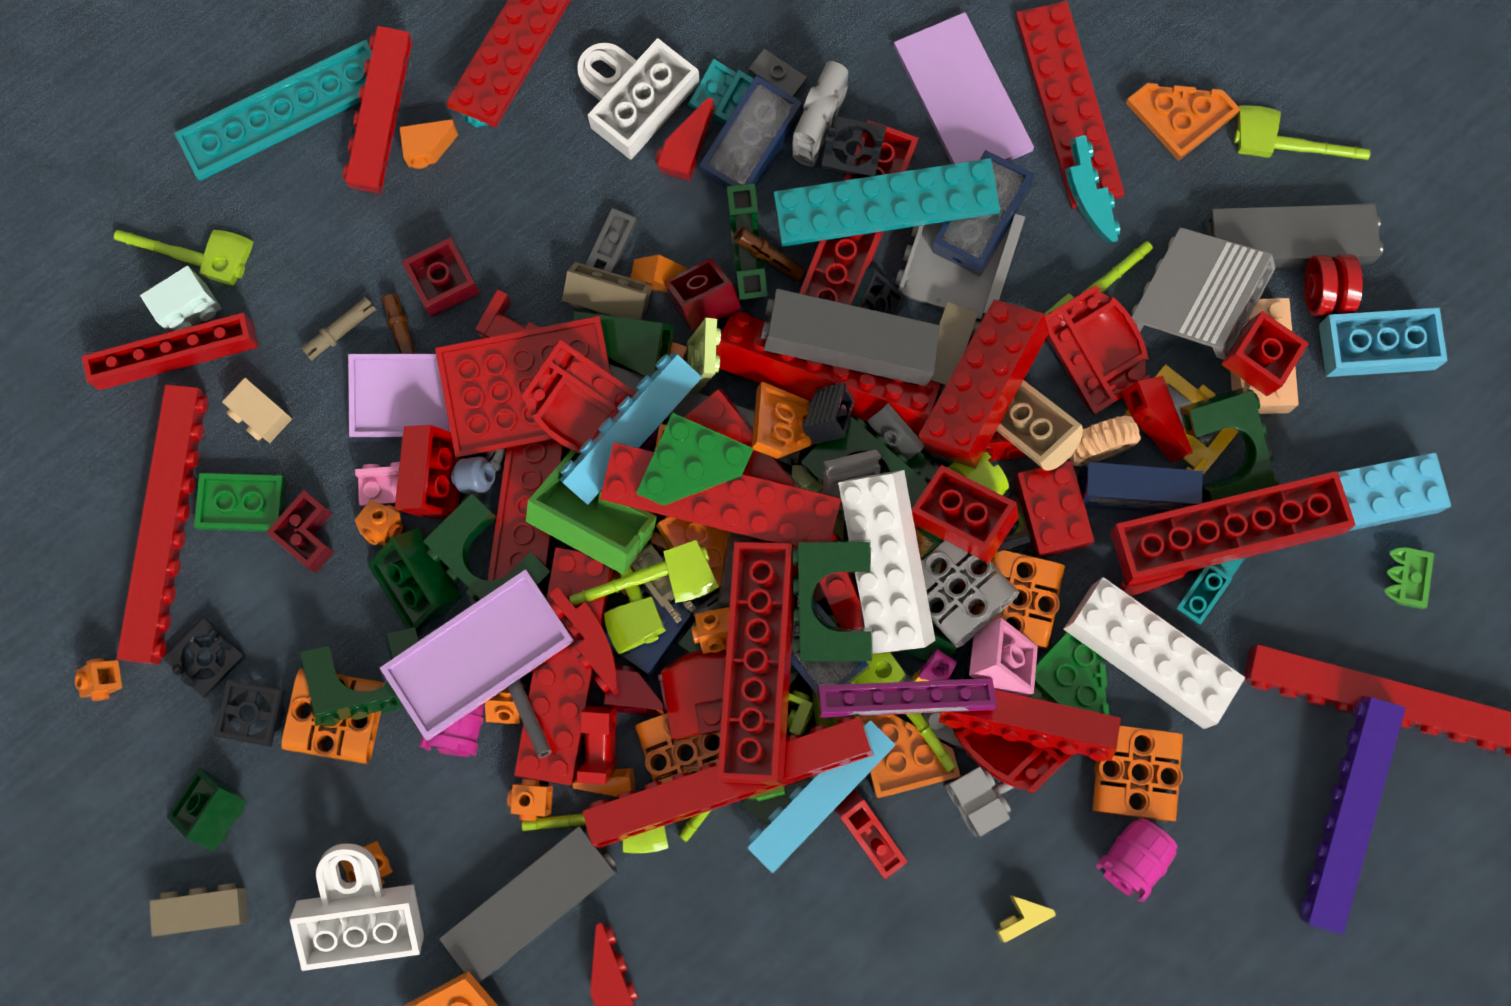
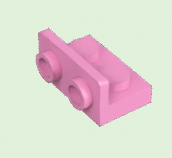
M393 462L390 464V467L366 464L363 465V469H355V476L358 478L359 506L365 507L371 499L384 506L395 505L400 462Z

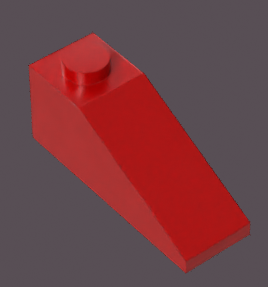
M708 97L666 139L664 147H659L655 162L658 163L660 173L691 182L715 110L714 99Z
M836 572L822 578L819 582L840 628H865L859 592L851 572Z
M853 789L834 809V812L882 877L887 879L908 861L865 800Z

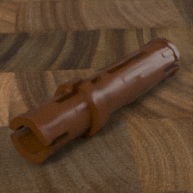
M744 226L737 229L733 236L734 242L750 251L752 257L762 259L792 279L793 282H798L802 279L805 273L803 266L798 265L783 253L770 246L768 240L764 237H757Z
M389 294L382 297L381 300L388 318L386 323L393 333L398 354H416L407 325L409 320L404 315L399 295Z

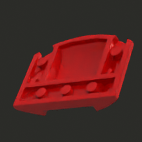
M1096 285L1045 315L1049 329L1046 340L1048 344L1052 345L1077 391L1075 392L1092 414L1098 413L1122 398L1123 394L1121 391L1137 381L1149 379L1150 374L1145 375V360H1148V354L1137 325L1126 309L1114 297L1110 298L1099 292L1098 290L1101 288Z
M559 339L521 394L523 402L525 401L532 418L549 436L565 447L580 453V448L587 440H594L599 435L600 431L598 429L607 418L613 419L617 415L619 404L628 396L632 398L636 392Z
M702 649L693 651L680 657L668 668H664L661 671L671 740L721 732L726 649L716 653L710 652L703 654Z
M962 727L953 728L954 734L961 746L979 766L989 771L992 776L1015 788L1028 790L1027 792L1035 793L1073 756L1055 748H1038L1024 741L1012 742L1005 740L1002 736L993 734L981 735L974 732V730Z

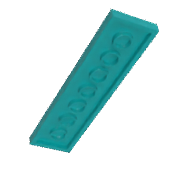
M365 39L175 132L174 134L196 178L199 181L208 178L360 103L361 85L365 86L367 78L364 75L365 62L367 59H371L372 54L367 40Z
M991 158L774 191L782 247L1000 213Z

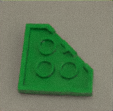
M672 413L636 494L665 506L682 498L713 488L716 485L734 480L742 476L754 448Z
M1066 632L1036 664L1034 686L1053 703L1109 715V705L1106 704L1105 687H1107L1106 667L1103 664V657Z

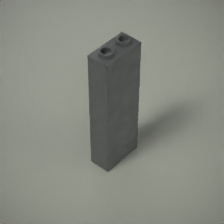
M1376 204L1212 209L1206 218L1208 236L1271 253L1276 268L1306 267L1313 255H1329L1334 259L1338 254H1353L1358 258L1360 265H1372L1383 253V241L1379 239L1378 230L1381 218L1380 214L1376 211Z
M776 289L773 299L768 298L765 315L769 316V322H764L761 332V339H765L764 351L927 386L934 374L940 325L781 289Z
M579 826L443 935L440 941L463 972L469 971L480 984L615 875L617 871L614 869V866L617 863L607 850L602 853L598 847L591 845L587 829L584 830L582 826Z

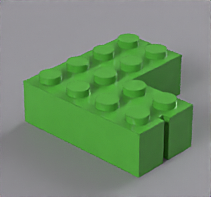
M571 450L528 500L526 522L624 575L636 560L637 554H640L652 539L657 516L644 510L600 500L601 491L587 505L559 480L562 476L560 471L564 465L570 460L574 462L581 455Z

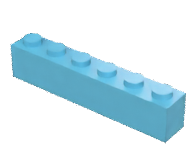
M671 353L670 356L665 354L655 365L657 370L652 376L649 377L647 375L638 383L636 394L632 398L626 397L619 404L617 415L613 419L607 418L598 429L600 431L599 435L594 440L589 439L582 445L579 450L581 455L574 462L572 460L567 462L561 469L560 473L562 476L559 480L587 505L602 490L613 442L639 448L702 378L678 354Z
M871 720L865 727L874 756L810 777L812 781L805 788L800 784L791 793L789 798L792 802L785 809L779 806L768 817L772 823L764 831L759 827L747 839L751 843L748 849L772 873L895 746Z

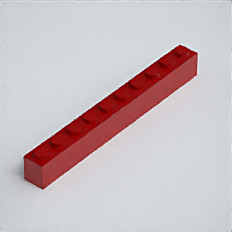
M165 385L116 658L122 661L160 665L161 659L166 654V643L164 640L166 631L169 630L171 625L170 605L176 597V588L174 587L175 576L179 574L181 568L179 553L180 548L185 544V532L183 530L185 521L188 520L190 515L189 495L193 493L195 487L193 472L194 467L199 463L198 443L204 435L202 420L209 405L207 395L199 388Z
M1261 645L1253 646L1249 650L1244 681L1252 683V688L1268 691L1269 688L1280 690L1279 695L1289 698H1296L1297 695L1307 697L1308 703L1324 706L1325 703L1336 705L1335 710L1345 713H1353L1357 702L1361 701L1362 696L1376 698L1406 707L1401 728H1409L1410 725L1419 727V732L1432 736H1438V733L1448 735V740L1457 743H1466V740L1477 743L1476 747L1483 750L1494 751L1495 748L1505 750L1504 755L1511 757V712Z
M847 716L839 719L838 724L827 728V725H821L810 730L811 734L802 737L799 734L786 737L783 785L723 782L717 779L718 765L713 762L701 766L699 772L690 775L689 772L672 776V781L663 784L661 781L645 785V790L637 793L634 790L618 794V799L607 802V800L596 801L590 804V809L582 811L591 845L601 848L874 756L864 721L860 717Z

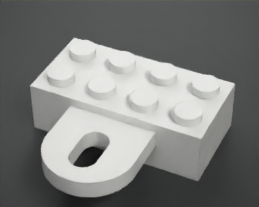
M658 38L638 60H635L614 44L598 43L586 49L578 61V75L581 84L589 93L600 100L588 114L591 129L630 160L700 83L698 69ZM597 60H602L613 68L616 73L611 78H605L595 71L591 65Z
M347 843L328 849L322 855L316 870L320 897L296 901L290 917L302 971L420 955L424 932L414 885L383 889L377 862L368 850L359 845ZM347 860L352 863L356 876L355 882L347 883L342 880L338 867L339 861Z

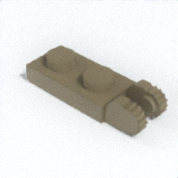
M650 544L640 554H637V558L631 566L637 571L660 563L663 559ZM669 575L646 582L645 585L659 604L667 609L676 623L682 620L681 615L670 604V601L674 599ZM690 600L683 601L684 606L691 613L696 610V607Z

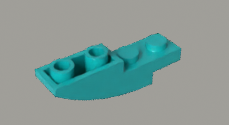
M1086 135L1070 140L1075 166L1064 169L1072 196L1092 229L1106 243L1118 241L1117 235H1120V226L1118 220L1113 217L1112 208L1115 207V201L1112 192H1108V187L1101 189L1096 187V184L1099 183L1097 169L1092 168L1090 158L1093 157L1092 143L1087 141Z
M1245 558L1200 568L1176 609L1198 625H1201L1232 581V576Z

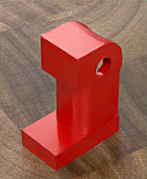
M497 290L475 330L480 333L479 337L484 339L540 327L530 322L525 327L505 317L504 315L511 301L506 293Z
M585 706L581 711V733L586 734V760L577 771V783L606 785L617 769V710L615 707Z

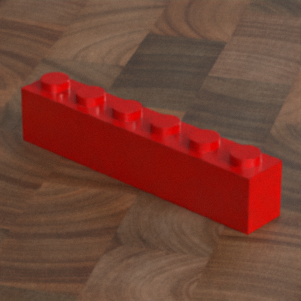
M377 26L376 34L371 35L369 48L372 50L371 59L366 60L364 75L367 76L365 86L361 85L359 91V101L362 102L360 112L356 111L354 116L355 137L350 138L348 152L351 153L350 161L345 163L343 169V179H346L345 182L349 188L382 194L413 42L410 32Z
M240 313L81 357L87 382L98 390H103L259 348L253 321L245 313Z
M995 690L997 703L995 710L940 712L939 722L944 723L950 728L957 729L962 727L974 730V732L981 735L993 734L1002 736L1005 740L1012 742H1028L1038 748H1055L1069 755L1081 754L1089 756L1095 761L1112 760L1117 749L1121 721L1120 717Z

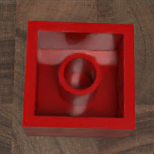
M1261 311L1247 322L1221 365L1265 396H1269L1283 387L1309 343L1264 311Z

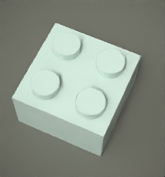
M189 266L184 267L140 295L156 322L168 332L195 326L202 321H208L216 315V312L222 309L206 283Z

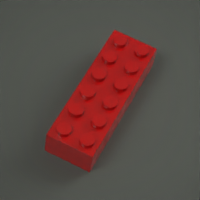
M993 300L919 433V438L925 445L924 449L926 452L976 469L1049 334L1043 313L999 300Z

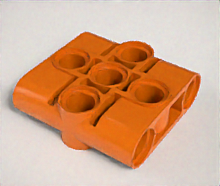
M1005 550L995 553L991 562L1019 591L1023 601L1020 606L1011 602L991 621L998 618L1006 621L1008 618H1011L1017 624L1016 630L1037 645L1038 648L1048 649L1055 613L1060 607L1058 597L1065 566L1056 562ZM982 564L980 575L986 572V564ZM1018 564H1024L1028 568V576L1026 578H1022L1017 574L1016 568ZM1041 597L1046 598L1050 603V608L1047 612L1041 611L1038 606V601ZM977 603L973 606V615H979L984 611L985 607L979 606L982 603ZM1028 616H1033V617H1037V618L1047 619L1048 621H1044V620H1040V619H1035V618H1031V617H1028Z
M300 668L293 687L282 737V749L368 764L374 749L381 711L370 713L367 716L368 722L363 728H359L356 720L352 718L340 720L339 723L332 726H315L312 712L305 719L301 715L302 707L310 704L302 668ZM336 674L340 681L343 680L346 687L359 692L373 691L385 684V682ZM330 736L334 741V745L330 751L325 752L322 747L323 741Z
M667 713L635 726L646 758L645 765L651 773L653 782L677 772L678 774L689 772V775L699 772V768L708 763L715 762L718 765V759L710 760L719 757V748L715 751H710L708 740L716 735L720 738V732L671 740ZM690 745L694 751L693 757L688 761H684L681 757V751L685 746ZM663 755L667 760V764L663 770L658 771L654 763L657 757ZM670 776L659 781H661L663 784L672 781L673 779L672 776Z
M1120 726L1115 753L1123 754V757L1114 755L1110 761L1115 766L1114 775L1109 777L1104 774L1103 765L1106 761H1096L1094 764L1095 785L1092 811L1176 822L1179 785L1183 779L1180 769L1183 734ZM1137 736L1142 737L1146 741V749L1143 752L1138 751L1134 746ZM1155 759L1171 760V761H1175V764H1174V763H1168V762L1155 761ZM1134 765H1139L1144 771V776L1140 781L1132 776ZM1163 769H1168L1172 774L1170 784H1165L1161 780ZM1100 782L1121 784V787L1100 785ZM1152 790H1167L1172 791V794L1153 792ZM1132 794H1137L1141 799V806L1137 810L1133 809L1129 804Z

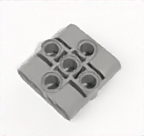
M834 61L826 62L816 86L810 89L806 98L803 114L793 134L792 142L793 158L802 165L809 167L815 165L824 142L828 138L833 115H838L846 97L848 70L840 63Z
M947 541L941 543L921 561L931 619L957 648L969 641L1019 594V591L991 561L987 563ZM943 562L947 564L944 572L934 573V568L938 563ZM986 564L987 570L981 575L974 574V568L977 565ZM957 583H965L966 587L962 593L954 594L952 592L953 587ZM944 602V608L941 612H931L934 603ZM982 603L985 605V609L981 614H971L972 607L975 604Z

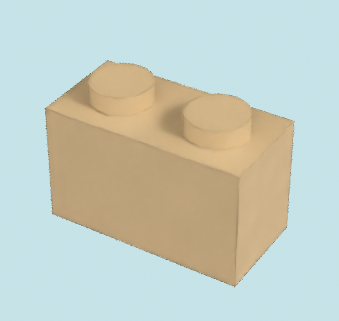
M246 378L222 401L229 408L226 413L238 424L242 420L247 423L249 427L246 431L258 441L263 437L271 443L292 420L289 415Z

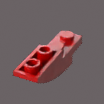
M557 587L549 593L553 601L549 606L559 618L565 615L571 623L567 628L577 640L584 639L576 645L580 653L576 658L586 670L592 667L598 675L594 680L605 693L610 690L615 696L619 692L616 662L600 623L586 602L575 609Z

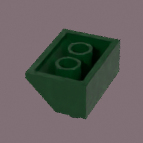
M418 528L393 536L368 564V567L406 628L415 627L416 631L448 612L462 598L440 562L437 563L426 552L429 547L423 542L425 538Z

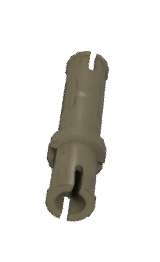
M364 297L326 329L321 328L319 330L320 333L300 348L313 361L314 358L329 346L334 347L338 339L372 312H375L376 309Z

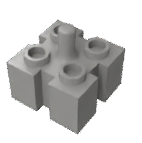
M978 767L944 786L973 837H980L1010 820L1008 812L1011 809L1002 794L1014 787L1002 781L995 784L989 771H982L981 767Z

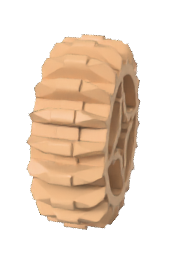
M1118 416L1083 429L1081 441L1068 459L1072 461L1073 466L1087 465L1088 462L1096 463L1130 449L1141 439L1137 423L1134 422L1131 416Z

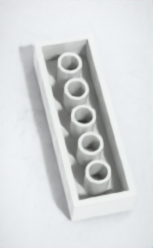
M904 470L852 478L839 482L849 540H871V571L855 572L865 628H872L873 654L925 648L936 640Z
M1104 577L1091 585L1064 627L1066 632L1203 729L1218 724L1245 679L1244 676Z

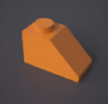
M453 119L400 127L403 157L408 167L421 169L438 161L458 136V130Z

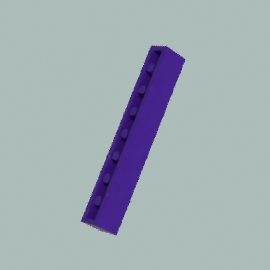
M1362 696L1361 701H1358L1355 706V725L1353 729L1349 730L1346 738L1348 750L1346 757H1342L1339 763L1338 772L1341 774L1338 785H1335L1331 792L1332 808L1330 813L1326 814L1323 821L1324 837L1322 841L1318 842L1315 850V857L1317 858L1315 869H1312L1308 875L1307 885L1309 886L1307 898L1304 897L1300 904L1299 913L1302 915L1301 920L1309 925L1341 935L1344 934L1406 707Z

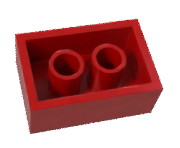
M433 425L404 426L395 496L396 510L429 520H445L459 506L460 491L453 484L451 474L457 461L464 457L455 458L451 432Z
M1072 461L1064 462L1053 470L1038 468L1017 473L1013 483L1017 497L1020 498L1024 515L1032 536L1030 538V545L1034 558H1044L1086 548L1094 542Z
M943 465L939 467L912 508L913 520L916 526L987 563H990L1019 517L1017 502Z

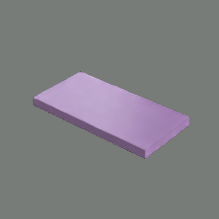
M966 12L894 42L893 48L951 164L980 160L985 150L1007 161L1033 151L1034 146Z
M348 354L349 437H403L404 426L433 425L450 432L436 354Z
M526 569L380 667V670L425 740L429 741L574 642Z

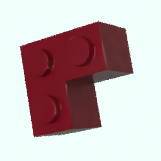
M305 490L300 493L265 532L306 568L315 573L335 553L315 536V533L333 513Z

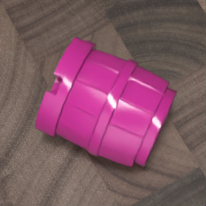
M485 703L429 741L425 740L422 735L420 748L431 751V746L437 747L439 753L470 757L471 754L476 757L479 746L477 740L483 725Z
M1139 818L1137 821H1133L1121 835L1117 836L1108 854L1101 857L1096 867L1098 870L1103 867L1106 870L1103 876L1124 894L1130 897L1134 892L1139 895L1137 901L1145 902L1151 894V888L1167 873L1168 867L1177 854V844L1157 825L1146 819Z

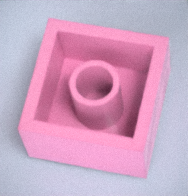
M998 618L991 621L973 637L969 676L973 679L993 678L995 690L1022 696L1034 694L1038 646L1004 619Z

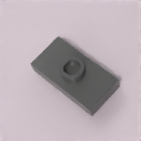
M763 49L749 68V73L753 76H759L793 97L797 95L807 82L805 75Z
M889 403L867 421L876 433L888 443L890 449L895 454L900 453L907 460L911 459L925 447L923 442Z

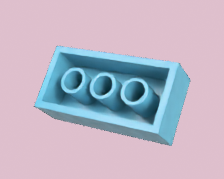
M1440 308L1328 315L1319 324L1326 377L1436 370L1447 362Z
M1436 453L1338 472L1356 523L1349 531L1435 514L1451 507Z

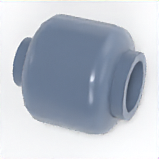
M484 457L462 458L455 464L451 479L462 494L484 493L490 489L495 481V470L492 464Z

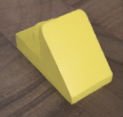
M1010 896L1020 917L1017 919L1013 915L999 923L1001 928L995 931L1000 941L1005 943L1056 916L1053 909Z

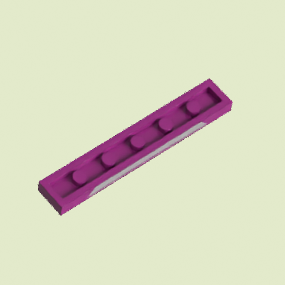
M993 678L819 685L817 689L820 718L995 710L997 706Z

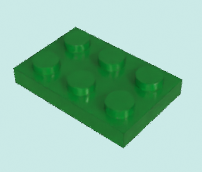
M199 473L194 528L198 530L266 532L282 515L285 477L282 475Z

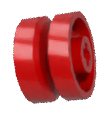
M1338 254L1334 259L1329 255H1313L1307 263L1304 276V297L1309 313L1313 316H1328L1332 311L1335 314L1356 313L1360 305L1363 287L1362 270L1356 255Z

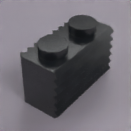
M844 382L836 383L835 385L831 384L830 387L826 385L825 388H816L812 400L808 402L809 411L807 418L802 422V428L813 444L845 438L855 400Z

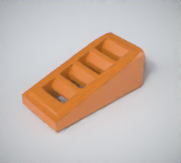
M616 769L606 785L577 783L576 775L573 781V789L616 797L618 794L634 790L635 792L634 769Z

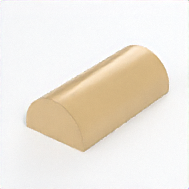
M1024 380L996 430L1044 470H1053L1062 465L1074 453L1083 434V428L1079 422Z

